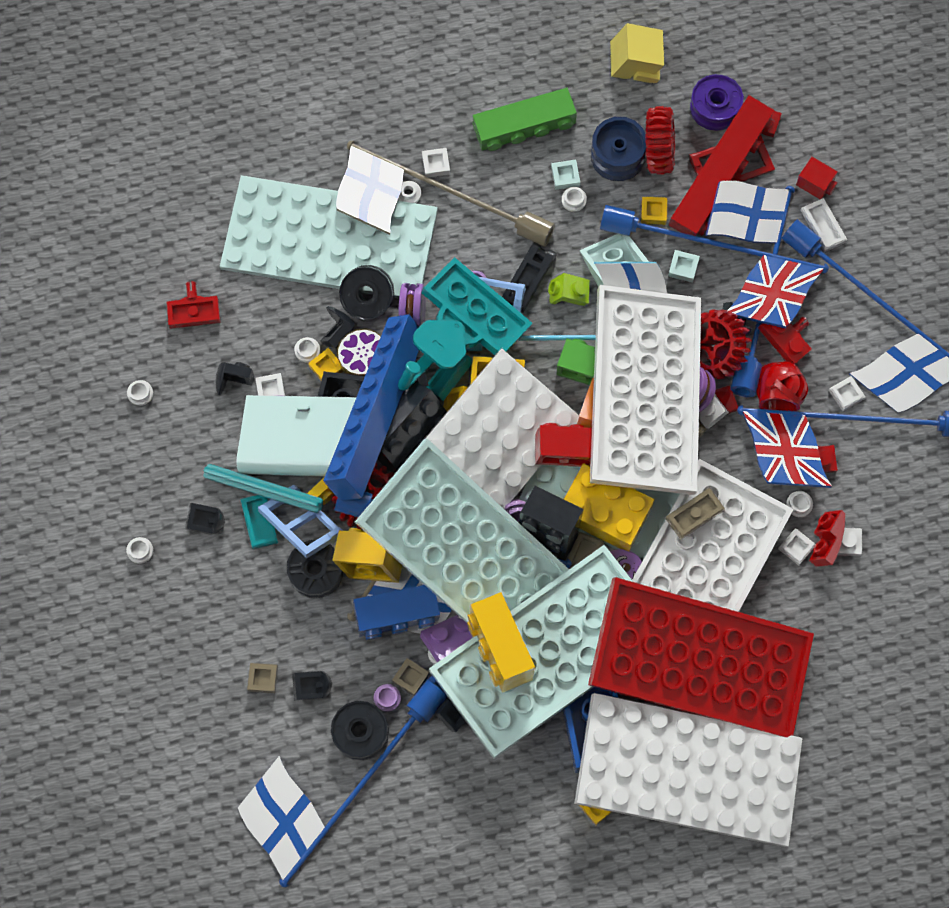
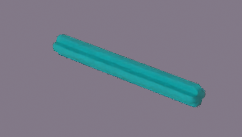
M208 464L203 470V477L205 479L301 509L319 513L323 507L322 498L213 464Z

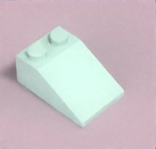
M616 234L580 250L598 287L603 285V281L594 262H649L630 236Z

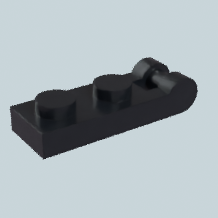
M533 242L510 282L526 285L521 308L523 313L557 256L556 252L552 250L546 251L536 242ZM537 257L539 259H542L543 261L540 264L534 261V259ZM506 289L502 295V298L512 306L514 305L516 290Z

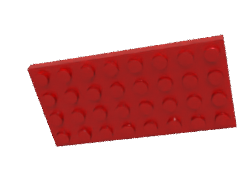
M614 577L610 585L588 685L787 738L794 735L814 633Z

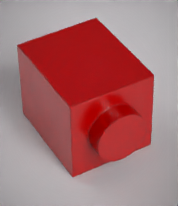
M811 157L799 174L796 186L816 198L822 199L825 194L831 195L836 188L838 182L835 181L838 171Z

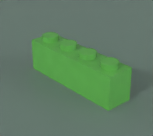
M567 87L474 114L473 127L481 150L495 151L504 144L511 142L512 144H519L525 141L526 138L534 135L536 137H543L550 131L558 128L560 130H567L573 124H576L577 112Z
M567 338L557 364L556 375L590 385L592 378H594L595 347L587 345L585 341L580 339L571 340Z

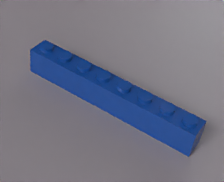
M409 314L388 318L323 481L340 501L363 497L403 393L398 388V382L406 369L407 362H415L419 349L413 343V335L419 326Z

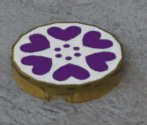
M357 329L348 333L340 341L337 348V359L342 370L346 374L365 376L381 335L369 329Z

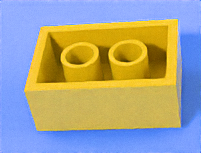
M582 464L564 500L584 509L580 529L628 552L631 550L649 516L655 500L633 488L590 483V467Z
M502 592L471 604L470 614L467 615L469 620L467 626L472 637L477 636L480 646L478 650L483 662L488 661L491 671H489V675L495 687L499 686L503 693L532 681L535 665Z

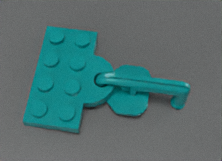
M454 257L421 292L440 310L436 320L425 321L415 331L413 343L424 355L417 362H407L406 369L398 382V388L401 391L407 390L433 363L444 369L453 368L465 356L466 349L473 348L479 343L494 355L500 349L507 352L528 331L533 323Z

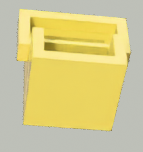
M627 23L610 41L611 77L630 79L633 76V79L637 81L657 83L660 80V69L664 66L663 30Z

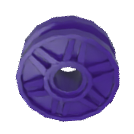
M714 74L702 78L697 82L692 91L690 102L692 118L698 125L707 130L719 131L727 129L743 105L744 96L741 87L735 80L726 75ZM712 101H718L721 104H714Z

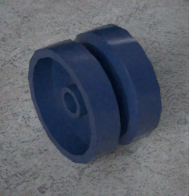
M612 117L599 124L592 136L591 162L595 171L603 178L611 181H625L636 176L645 163L646 134L643 127L635 120L627 117Z

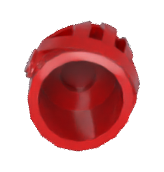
M787 361L772 362L762 367L756 391L759 399V408L783 411H798L808 393V384L804 375L795 364Z

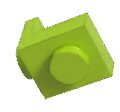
M567 273L557 276L550 281L548 293L550 294L549 303L555 305L560 301H565L579 306L589 304L590 280Z

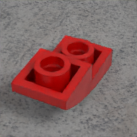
M843 510L825 512L818 520V526L814 534L820 538V541L814 546V552L809 559L816 567L833 565L838 555L845 529V512Z

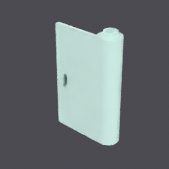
M246 395L237 453L238 472L259 475L325 476L356 398Z

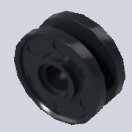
M361 265L352 269L344 277L339 288V298L344 310L352 317L360 320H373L382 316L391 306L395 295L394 283L389 274L382 268L374 265ZM361 287H370L373 290V297L370 299L364 298L361 295Z
M308 540L303 543L308 546L316 540ZM331 544L308 558L296 548L291 551L287 560V574L293 588L299 594L308 598H323L332 594L339 587L343 578V571L332 561L335 548ZM319 564L322 566V570L319 574L312 575L308 572L309 567Z
M354 701L345 704L336 712L331 723V736L335 746L344 756L352 760L364 761L374 758L383 751L388 742L389 727L385 715L377 706L367 701ZM357 725H365L367 727V732L364 736L356 737L353 735V730Z

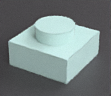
M576 160L551 163L555 190L580 186Z
M675 250L668 277L693 283L700 256Z

